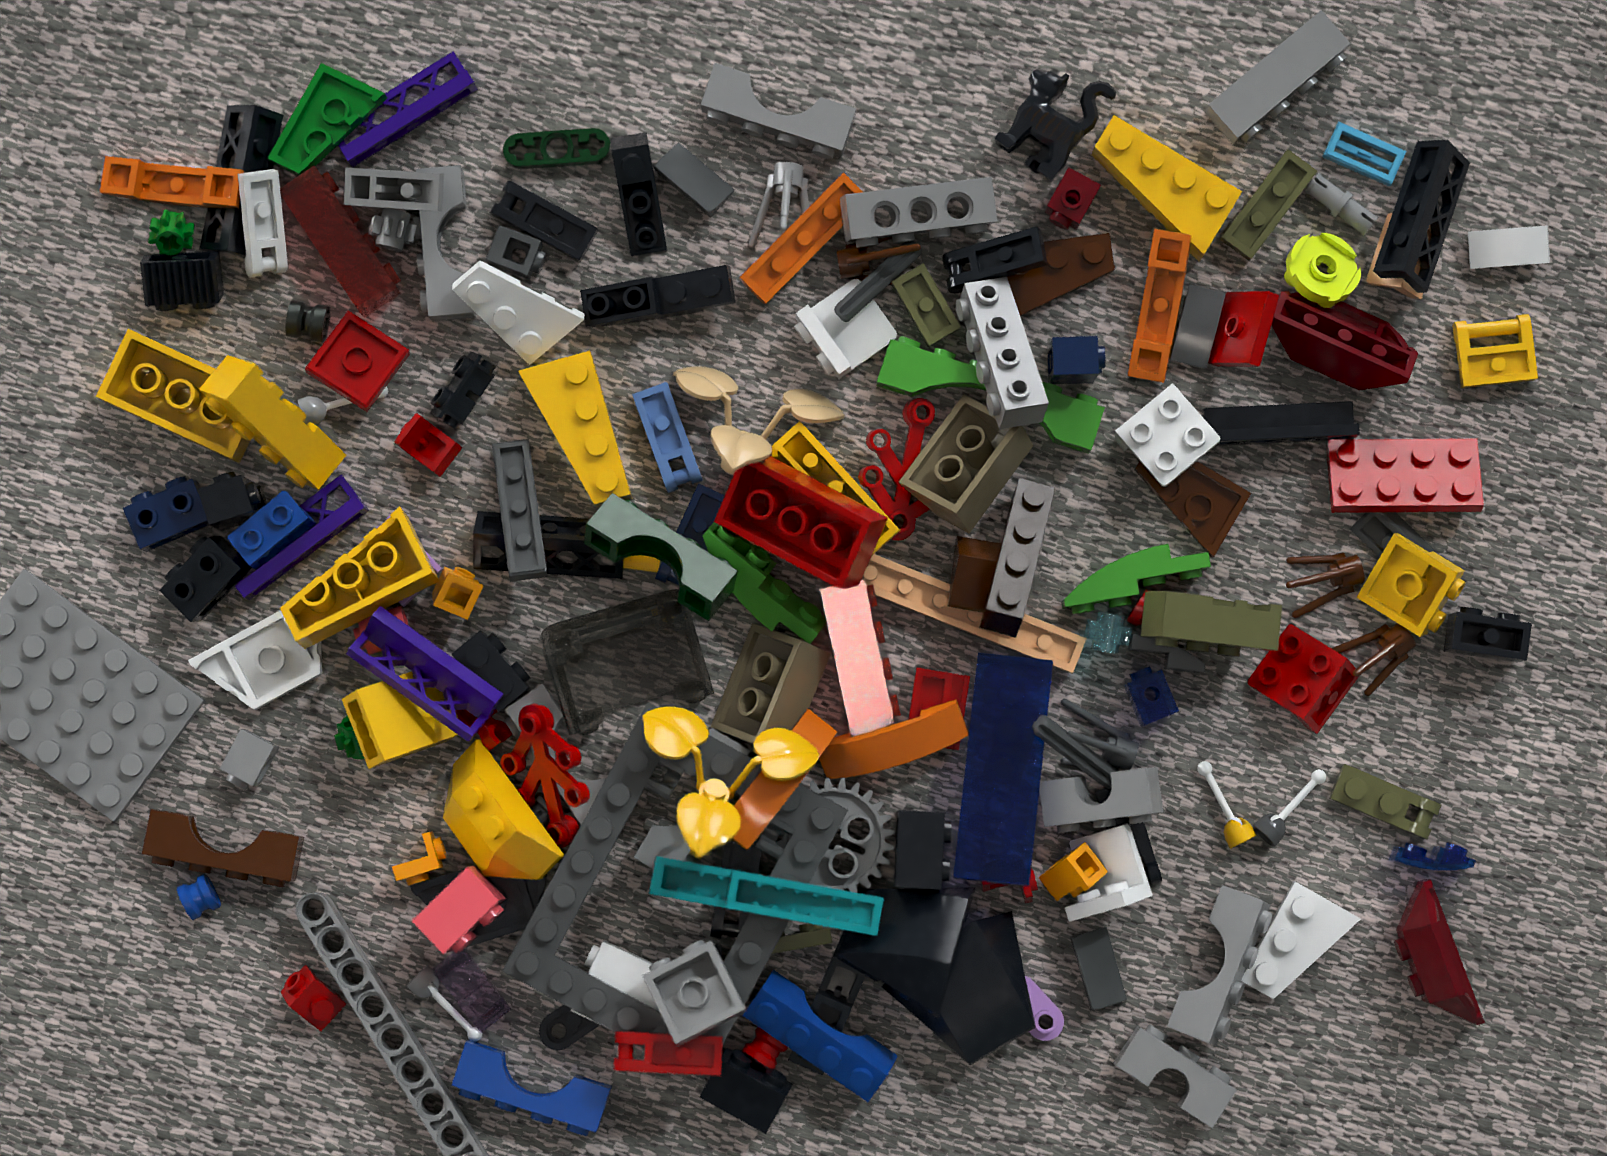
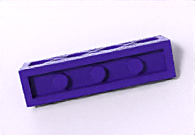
M454 51L385 93L388 98L377 109L382 106L398 108L396 114L376 125L373 124L375 110L369 115L368 123L362 122L359 125L366 128L364 134L348 144L343 140L338 146L353 168L478 89L468 71L465 70ZM452 63L459 75L441 86L436 85L438 72ZM432 76L431 83L422 82ZM414 86L429 89L428 94L410 105L404 104L409 89ZM400 96L399 103L392 102L393 99Z
M342 474L300 505L306 512L320 514L319 523L235 585L243 598L247 600L254 598L369 511ZM341 486L350 500L335 511L326 510L328 495ZM322 500L321 509L312 508Z
M381 606L372 614L366 629L346 652V655L467 742L471 741L491 717L503 696V693ZM369 640L382 650L383 657H371L361 648ZM393 666H406L412 671L414 679L400 678L395 674ZM424 688L438 689L443 693L444 701H432L426 696ZM455 710H467L477 719L469 727L456 717Z

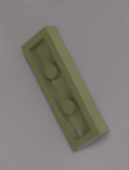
M1287 149L1220 240L1250 262L1316 174L1317 170Z

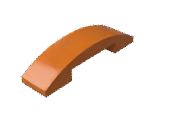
M105 156L100 193L179 206L239 208L240 194L237 174L244 173L242 169L207 166V169L154 164L145 163L139 159Z
M1154 229L1137 333L1133 342L1127 376L1165 382L1181 306L1192 235Z
M956 699L921 710L919 717L854 737L851 736L850 732L836 736L821 754L819 760L826 778L837 779L859 776L896 767L925 757L969 736V731Z
M810 709L804 712L791 729V731L799 734L818 750L819 757L838 732ZM761 770L733 805L740 815L741 823L738 833L732 839L745 850H748L808 772L791 780L780 781L766 777Z

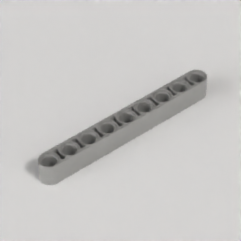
M322 892L303 895L296 904V915L299 922L443 1156H489L332 899ZM311 899L320 900L324 906L323 916L319 920L311 919L307 914L306 906ZM331 931H337L343 936L344 945L339 952H333L327 947L326 938ZM351 963L360 965L364 971L363 980L359 984L349 982L346 977V969ZM370 995H375L383 1001L384 1009L379 1016H372L366 1010L365 1002ZM389 1028H397L402 1032L404 1042L400 1048H392L386 1043L385 1034ZM410 1060H416L423 1066L424 1074L418 1081L411 1080L406 1076L405 1066ZM428 1093H437L442 1097L444 1106L441 1112L433 1113L426 1108L425 1097ZM456 1125L462 1130L464 1139L461 1144L452 1145L448 1143L444 1136L447 1126Z

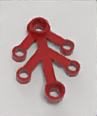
M925 398L912 399L903 408L902 416L909 429L902 463L899 462L890 447L891 436L886 430H872L866 437L868 448L877 454L896 485L894 501L882 485L884 476L879 467L871 465L862 468L858 479L863 487L868 488L879 508L892 522L896 515H900L903 518V526L891 539L894 541L908 538L915 529L916 518L930 510L919 500L909 505L911 493L899 483L900 479L920 454L925 427L930 425L935 417L933 404ZM918 406H923L926 410V417L923 420L919 419L916 415ZM877 433L882 435L884 439L881 447H877L873 442V438ZM868 470H872L876 474V481L873 484L868 483L866 480Z
M529 704L520 710L518 722L522 732L513 751L501 757V768L510 776L524 771L526 768L525 758L530 748L533 747L535 759L521 788H518L517 791L531 808L535 803L534 795L541 783L550 819L546 831L557 846L563 848L572 843L579 830V825L573 817L563 813L556 782L564 789V798L571 807H578L587 803L590 799V791L586 784L578 782L566 771L580 765L581 753L579 749L574 745H569L553 730L554 718L546 706ZM548 746L556 752L555 759L550 756Z

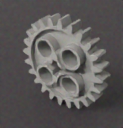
M829 777L825 778L823 789H819L815 782L811 781L810 788L812 791L848 810L839 827L841 830L840 837L863 847L865 852L864 854H858L840 845H835L833 849L828 848L809 884L839 890L849 888L850 892L857 893L856 884L860 882L866 888H871L867 877L872 874L875 877L881 878L882 874L876 866L878 863L889 865L890 861L882 856L883 851L894 850L893 845L885 842V837L891 836L895 832L883 827V824L891 819V816H879L878 814L884 803L881 801L872 805L869 802L873 794L872 790L866 792L863 796L858 794L859 782H856L851 790L846 789L845 778H841L838 787H832ZM854 818H863L869 824V834L864 839L855 840L848 834V824ZM781 830L780 834L783 835V840L777 841L774 844L785 849L791 835ZM838 853H849L854 859V868L848 874H839L833 869L832 861Z

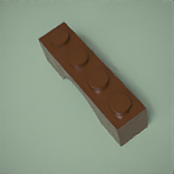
M150 809L142 854L152 856L151 863L174 867L175 860L189 863L188 870L211 874V869L214 867L225 869V877L248 881L249 874L262 876V884L285 887L286 881H296L304 837L262 830L248 847L238 852L225 853L212 848L202 839L197 830L194 816Z

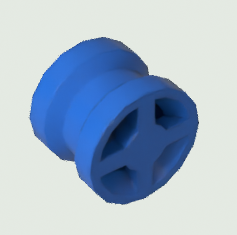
M206 874L198 876L196 882L191 885L182 884L177 887L180 901L192 920L200 918L202 912L207 909L216 910L221 907L220 898L212 881Z

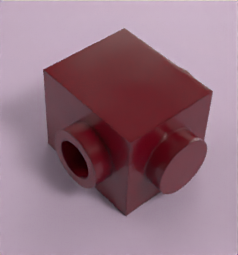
M1068 167L1044 213L1050 215L1048 220L1061 229L1068 230L1071 227L1077 230L1095 199L1101 184ZM1067 199H1071V200H1073L1076 204H1074V205L1069 204L1066 200H1067Z

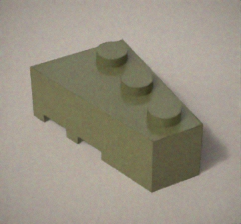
M1145 591L1141 637L1155 638V645L1161 647L1178 648V642L1187 643L1186 650L1209 652V647L1218 648L1217 655L1240 657V650L1278 651L1282 605L1248 604V601L1234 600L1233 602L1214 599L1211 596L1171 591Z

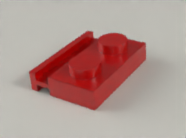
M916 668L908 720L919 717L921 710L956 699L964 718L970 676ZM960 741L946 747V749L959 751Z

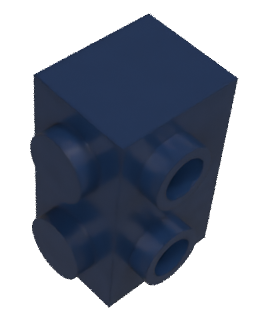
M186 476L173 479L165 484L166 490L154 495L151 491L143 492L130 499L132 504L123 507L139 549L148 552L209 526L198 492V488H201L198 481L194 479L187 480Z

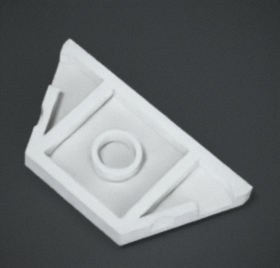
M280 610L188 661L192 667L201 671L226 691L238 697L239 700L253 710H257L322 675V642L320 641L306 649L300 646L295 641Z

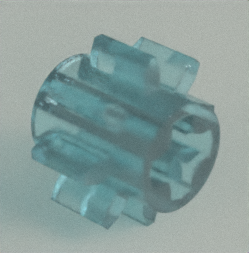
M1098 611L1096 620L1087 619L1084 637L1092 639L1091 649L1118 654L1120 644L1129 646L1133 628L1124 626L1126 617Z

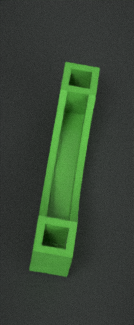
M899 337L898 341L890 339L876 383L877 387L909 397L947 387H970L987 391L985 384H980L977 378V360L971 359L969 364L955 360L956 354L944 349L935 348L934 353L919 348L920 342L906 337ZM1042 382L1049 404L1043 421L1039 424L1044 428L1053 443L1089 454L1092 450L1105 407L1097 405L1098 399L1080 393H1077L1076 398L1061 394L1063 388L1051 383Z

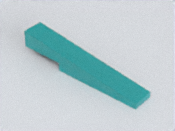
M655 856L648 893L877 936L884 899L882 897Z

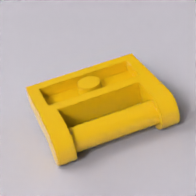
M1529 314L1516 315L1515 319L1482 323L1467 324L1466 321L1453 322V336L1456 344L1461 388L1535 381L1538 379ZM1517 334L1519 338V343L1478 348H1470L1469 340L1471 338Z

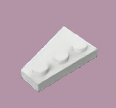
M478 261L452 284V290L529 365L584 321L585 313L575 308L569 309L555 302V298L543 292L539 294L521 285L520 280L482 261Z

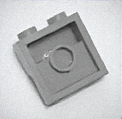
M704 940L692 943L683 950L684 955L672 961L670 958L661 959L649 967L650 972L642 975L677 1046L746 1012L732 979L712 941L706 944Z

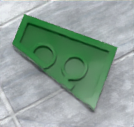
M321 63L269 154L268 160L272 164L304 178L388 97L384 92Z

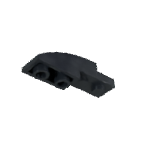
M728 265L660 278L646 277L580 290L586 327L628 324L704 312V309L736 303L731 269Z

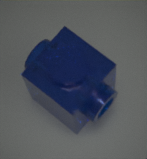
M1149 666L1129 674L1132 682L1123 686L1140 727L1179 712L1162 669L1153 673ZM1147 688L1153 690L1155 694L1153 701H1149L1145 697V690Z

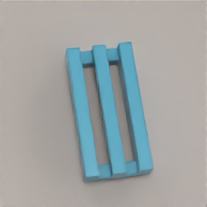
M1338 121L1322 157L1390 187L1406 151ZM1340 135H1346L1395 157L1393 163L1340 140ZM1337 147L1389 170V173L1385 174L1334 151V149Z

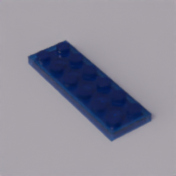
M978 653L953 874L954 879L1025 887L1030 885L1045 744L1043 740L1034 734L1031 727L1039 716H1048L1053 660Z

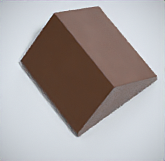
M961 536L956 537L948 607L983 613L1002 543Z

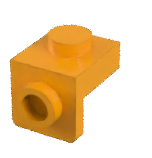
M433 831L423 833L422 837L428 856L392 866L396 881L406 879L407 885L410 886L429 880L428 872L443 868L442 860L447 858L442 838H435Z

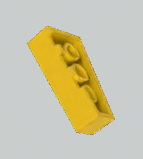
M1113 115L1091 154L1149 213L1151 212L1166 227L1167 231L1192 235L1190 254L1198 262L1206 253L1242 193L1241 190Z
M227 355L199 389L208 398L205 404L220 417H224L225 414L235 422L232 428L244 439L251 441L253 438L262 446L259 452L267 460L275 465L280 462L287 468L288 471L285 473V476L300 488L307 485L319 490L347 455L318 426L311 422L306 425L303 422L307 418L306 414L287 399L282 398L281 400L280 397L284 392L275 383H270L261 375L264 372L256 364Z
M398 507L391 513L390 518L377 529L374 528L363 537L364 540L349 553H344L334 562L335 564L323 575L317 576L280 607L295 641L304 649L372 616L380 606L386 609L439 582V578L408 516L401 507Z

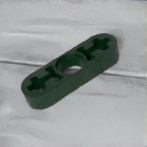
M598 128L516 133L508 137L503 145V154L507 163L516 169L600 164L611 153V143L608 135ZM578 137V145L590 144V138L597 137L598 142L605 145L603 148L598 149V155H591L589 149H578L580 157L573 158L574 145L571 138ZM555 139H561L568 145L566 155L559 159H554L547 154L548 144ZM541 140L540 151L543 157L542 160H536V152L525 153L524 160H517L515 154H510V150L516 149L519 142H523L525 148L532 149L536 148L534 141Z

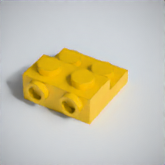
M1394 533L1356 598L1417 636L1422 637L1427 635L1429 631L1437 632L1444 622L1447 614L1441 610L1448 599L1455 601L1460 595L1466 583L1460 579L1465 570L1434 551L1428 552L1401 534Z

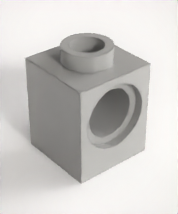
M240 729L219 769L228 773L227 781L246 790L248 784L259 787L279 746L247 729Z

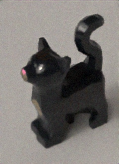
M1034 70L1029 76L1031 85L1030 95L1019 106L1007 133L999 132L994 139L996 145L1010 154L1028 137L1032 138L1041 145V149L1037 155H1030L1024 164L1035 174L1041 173L1046 180L1052 182L1066 166L1071 150L1095 127L1099 118L1095 98L1101 95L1107 99H1115L1116 91L1109 83L1096 81L1083 89L1080 99L1083 118L1076 122L1050 107L1055 100L1063 95V91L1068 84L1069 75L1065 73L1061 77L1051 71Z

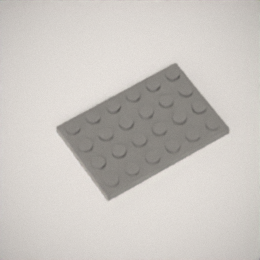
M23 569L0 600V739L110 820L117 822L206 700L27 569Z

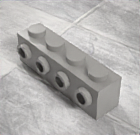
M1001 277L964 283L961 297L956 300V312L958 319L964 321L967 328V347L970 352L975 353L977 359L976 374L979 383L985 384L988 393L986 404L990 416H995L999 429L1041 423L1049 402L1008 278Z

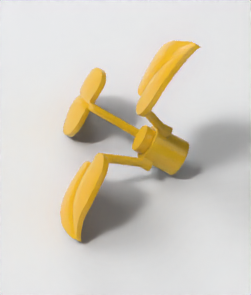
M660 707L647 711L642 716L645 740L657 755L668 759L684 758L690 751L694 755L697 777L696 788L699 790V793H691L683 797L678 804L676 816L684 840L698 859L714 848L727 843L738 833L741 823L740 815L736 808L728 802V799L734 798L735 792L755 766L761 764L762 771L766 777L785 781L797 778L808 772L815 766L819 758L818 750L799 734L785 728L767 729L761 732L754 741L753 749L758 756L748 763L731 787L727 788L726 784L719 779H710L707 782L704 780L701 751L697 746L707 741L709 732L699 716L679 707Z

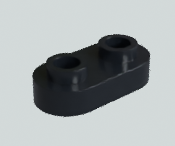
M562 1005L542 1020L539 1027V1036L546 1047L552 1050H563L593 1031L600 1024L572 1012L571 1008ZM560 1023L565 1026L566 1034L564 1037L556 1038L553 1036L552 1027L555 1024Z

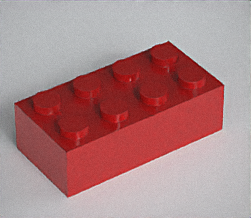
M770 456L763 461L745 465L734 472L714 522L830 585L844 590L859 586L888 518Z

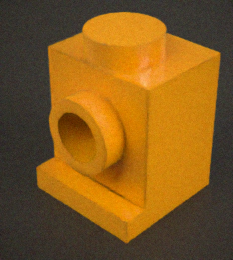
M444 566L439 576V582L436 583L432 591L433 606L468 620L483 585L475 579L473 573L466 569L455 567L452 570Z
M1084 842L1055 862L1038 878L1054 899L1058 901L1068 893L1075 898L1083 891L1092 887L1108 871L1087 843Z

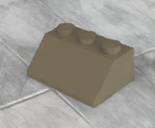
M963 394L900 479L899 483L941 519L970 534L1034 445L1023 426L999 429L995 416H990L986 405Z
M752 623L710 727L753 745L756 737L767 729L785 728L791 730L804 712L809 709L831 654L800 639L774 630L771 632L768 628Z

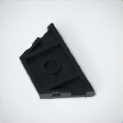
M465 869L411 885V890L428 905ZM547 874L540 880L485 876L506 898L500 904L504 911L490 925L484 927L482 924H479L472 931L477 937L467 947L525 929L544 895Z

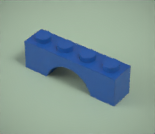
M775 970L771 972L749 1004L746 1012L742 1015L866 1102H869L888 1076L898 1055L867 1034L851 1036L827 1025L808 1005L805 991Z
M470 1040L465 1042L451 1085L460 1088L458 1094L463 1097L480 1101L482 1095L496 1100L494 1106L516 1113L517 1107L531 1111L530 1118L546 1124H552L553 1119L568 1123L566 1128L568 1131L588 1136L589 1131H598L612 1089L611 1085L576 1074L565 1087L555 1092L535 1093L521 1087L510 1075L506 1064L505 1051Z

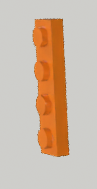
M843 172L738 279L765 305L843 227L840 197L845 194L862 193L863 191Z

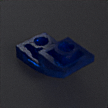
M1406 842L1404 848L1394 846L1389 857V861L1401 865L1443 871L1473 868L1476 860L1466 857L1467 849L1446 842L1445 848L1434 846L1430 858L1425 857L1428 850Z

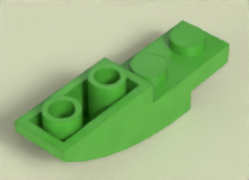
M713 522L704 533L703 539L710 554L727 560L734 569L738 570L733 594L771 632L781 622L810 644L828 619L821 614V611L815 605L803 601L794 594L788 584L780 579H775L769 574L777 563L770 558L766 550L751 544L745 538Z
M1168 543L1129 554L1108 564L1079 584L1061 602L1062 609L1071 608L1072 614L1095 611L1094 604L1108 602L1109 608L1131 605V597L1139 595L1137 581L1143 580V586L1149 587L1166 583L1165 576L1179 574L1181 581L1203 577L1202 570L1211 567L1209 553L1204 552L1171 558Z

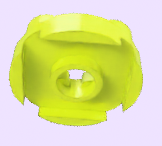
M1321 233L1320 236L1311 237L1308 234L1301 237L1288 253L1286 259L1287 270L1284 273V279L1289 286L1294 287L1306 299L1318 303L1323 308H1330L1336 303L1347 299L1354 291L1361 278V268L1357 270V264L1354 261L1357 255L1352 247L1343 239L1330 233ZM1322 263L1326 264L1329 274L1320 272L1317 266H1320Z

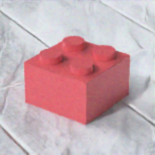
M470 866L432 900L412 922L442 954L452 950L457 954L459 951H463L477 937L472 931L479 924H482L484 927L490 925L504 911L500 904L506 898L476 866Z

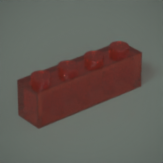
M314 165L281 187L280 194L359 313L365 318L401 294L396 286L401 279L389 262L384 266L380 263L375 254L381 251V249L375 246V240L369 235V232L364 235L360 233L355 225L360 218L352 206L341 205L334 194L340 189L329 172L326 171L321 175Z
M862 577L859 586L840 590L830 584L821 585L820 593L851 736L895 724L894 717L901 716L897 694L889 695L887 681L893 680L889 657L882 659L879 644L886 643L882 622H874L871 607L878 606L874 585H866L865 577Z

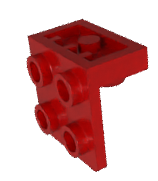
M1289 624L1279 637L1278 651H1269L1247 683L1254 690L1294 714L1307 729L1318 734L1358 677L1353 675V671L1356 668L1348 658L1296 626Z

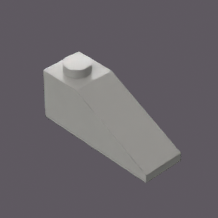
M346 167L344 205L442 212L444 174Z

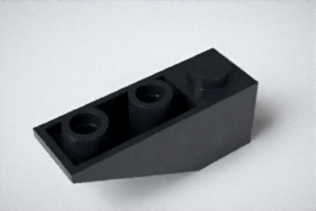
M647 132L610 138L631 256L666 251L667 245Z

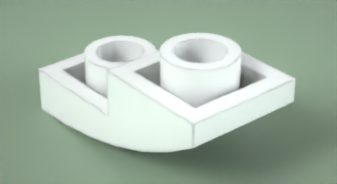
M1548 225L1468 232L1470 269L1550 263Z

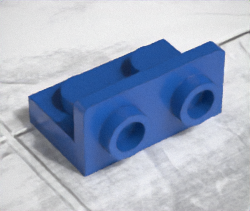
M283 490L230 533L228 540L248 565L257 570L313 528L316 522L296 503L287 491Z

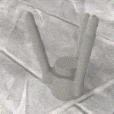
M792 162L775 163L774 174L767 176V186L748 243L749 248H754L774 189H776L775 194L782 197L780 229L782 231L787 229L790 198L797 197L799 192L802 213L809 207L808 179L803 178L804 167L802 165Z

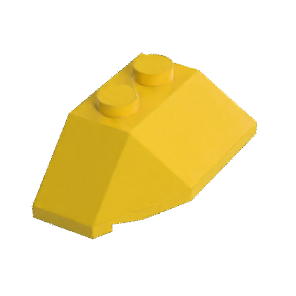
M801 421L796 423L772 445V457L888 518L872 556L900 531Z
M480 739L475 740L453 764L443 819L484 876L540 880L564 854L491 753L483 745Z

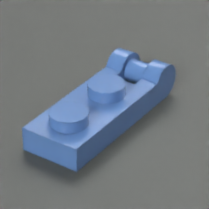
M665 382L632 394L667 492L670 493L678 490V485L689 481L692 484L703 481L668 383ZM683 457L686 467L672 472L669 462Z

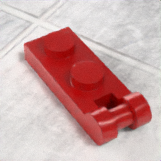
M615 1031V1043H618V1058H614L613 1070L721 1076L723 1036L699 1035L677 1046L670 1033ZM634 1044L645 1045L644 1059H633Z

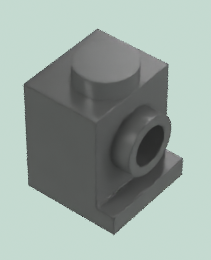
M499 225L486 261L492 267H497L530 280L533 272L537 274L541 272L547 253L541 251L543 248L541 240ZM517 250H523L526 253V258L522 262H515L512 259L513 253Z

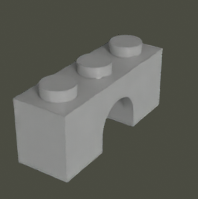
M1147 767L1110 772L1112 789L1110 796L1103 803L1096 802L1089 795L1086 776L1038 782L1044 827L1057 826V832L1063 833L1079 831V823L1093 821L1094 829L1116 826L1115 818L1129 817V824L1152 821L1151 814L1163 812L1158 768Z
M1149 1024L1145 1030L1137 1025L1113 1064L1146 1086L1150 1085L1155 1075L1161 1070L1168 1068L1179 1070L1185 1079V1091L1176 1105L1213 1129L1237 1091L1229 1085L1232 1077L1215 1066H1212L1210 1071H1207L1196 1064L1200 1056L1183 1045H1180L1176 1051L1164 1043L1168 1036Z

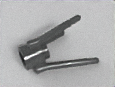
M1062 699L1061 705L1115 738L1108 737L1106 742L1073 731H1068L1067 734L1080 743L1103 750L1102 758L1106 759L1118 771L1119 768L1131 770L1137 756L1139 743L1129 740V733L1117 730L1078 705L1073 704L1067 699ZM1061 759L1062 765L1077 767L1068 759Z

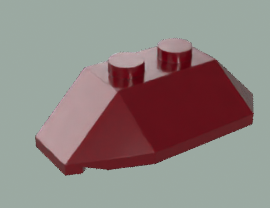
M1281 291L1272 327L1290 360L1358 391L1406 384L1410 379L1419 353L1413 347H1409L1404 338L1387 321L1342 301L1336 303L1333 307L1323 308L1318 303L1306 299L1298 292Z
M1420 880L1417 882L1396 931L1399 939L1394 940L1395 948L1401 961L1407 960L1412 974L1407 976L1411 990L1415 997L1421 996L1424 1002L1471 1024L1478 1026L1484 1024L1485 1020L1469 982L1432 880Z

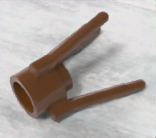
M892 237L878 238V244L890 240ZM856 243L846 244V249L837 250L841 279H858L862 282L868 276L863 275V272L870 271L869 261L918 251L921 249V246L916 243L867 253L866 248L868 247L856 248Z
M1344 552L1334 555L1288 557L1286 559L1288 564L1332 563L1327 566V572L1288 581L1286 583L1288 589L1330 580L1333 587L1339 586V588L1292 612L1291 615L1295 619L1341 595L1353 593L1355 585L1365 582L1363 566L1356 554L1346 557Z
M1398 623L1391 628L1384 624L1373 632L1331 648L1338 653H1343L1375 639H1380L1376 642L1379 652L1353 671V675L1358 677L1385 658L1390 661L1364 691L1366 696H1370L1399 664L1408 659L1407 653L1416 647L1415 640L1410 632Z

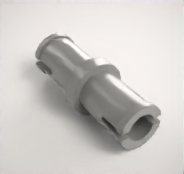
M1320 173L1315 176V180L1313 179L1305 190L1306 194L1311 195L1331 210L1330 215L1336 219L1339 216L1363 236L1368 233L1369 229L1379 218L1352 198L1353 194L1347 190L1344 193Z

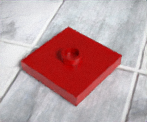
M1270 291L1226 292L1208 364L1217 367H1259L1279 295Z
M347 311L305 367V372L368 412L408 358L410 351L352 312Z

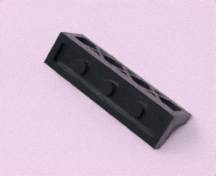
M227 105L215 167L230 168V159L236 153L232 169H242L244 173L273 169L274 164L268 160V156L280 136L283 114L258 105ZM239 115H244L242 127L237 132L236 128ZM239 203V208H207L200 250L227 252L243 258L246 257L241 203ZM222 225L220 241L215 242L217 229Z
M1449 140L1417 141L1373 270L1380 278H1403L1417 293H1427L1470 165V162ZM1450 162L1455 165L1451 179L1449 172ZM1441 192L1442 206L1439 210L1438 198ZM1430 225L1432 236L1428 243L1427 231ZM1418 258L1421 267L1419 275L1414 272Z
M1353 401L1203 408L1202 410L1203 418L1220 436V442L1216 446L1328 441V439H1354L1360 435L1359 423L1354 424Z
M477 512L473 531V569L508 571L500 512ZM539 515L547 574L623 578V559L615 562V566L600 565L593 559L600 553L584 544L586 523L590 518ZM482 546L498 547L504 554L499 558L482 557ZM561 551H569L575 554L578 559L573 563L562 562L556 555Z

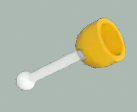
M1207 761L1200 762L1197 767L1198 773L1205 776L1228 820L1224 826V837L1229 848L1232 849L1257 836L1252 825L1247 820L1241 817H1234L1211 773L1212 765Z

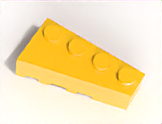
M591 351L519 370L521 378L596 508H600L612 493L622 499H633Z

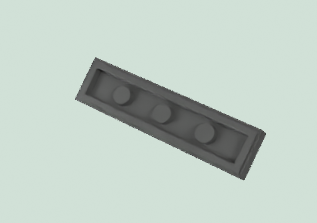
M529 439L492 444L510 582L548 577Z

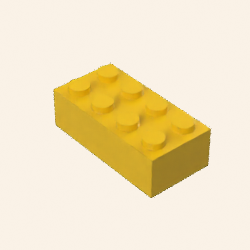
M127 329L96 394L97 398L239 464L250 442L232 428L235 422L226 414L224 417H220L205 404L208 398L199 389L214 372L215 368Z

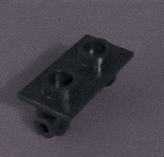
M471 351L468 356L463 355L457 361L452 370V374L455 376L447 388L442 386L437 391L431 402L434 407L430 414L440 419L446 414L443 422L456 429L458 424L463 425L476 405V402L465 396L470 390L481 397L495 376L493 371L496 367L485 359L479 364L478 362L482 356Z

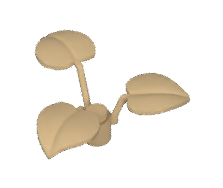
M686 367L673 372L678 385L689 395L707 401L721 399L724 403L725 425L712 428L710 438L722 459L720 463L721 468L734 475L736 470L745 465L760 462L770 457L772 447L768 443L767 438L785 414L791 413L796 419L808 423L832 422L844 419L845 416L838 406L823 395L807 389H792L783 394L782 400L786 405L780 407L761 436L748 433L745 430L740 431L732 427L731 398L729 395L736 394L738 386L731 377L719 370L708 367Z

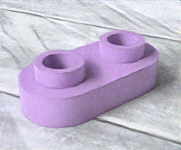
M1025 976L1036 1028L1029 1031V1033L1042 1041L1052 1040L1063 1029V1014L1035 982ZM1044 1014L1049 1015L1052 1019V1024L1047 1029L1040 1028L1038 1024L1040 1016Z

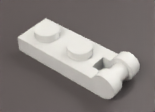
M269 169L237 174L246 250L244 261L246 273L249 278L262 276L263 272L272 271L274 274L284 273L288 269L278 171ZM270 247L271 252L269 256L262 257L261 248Z

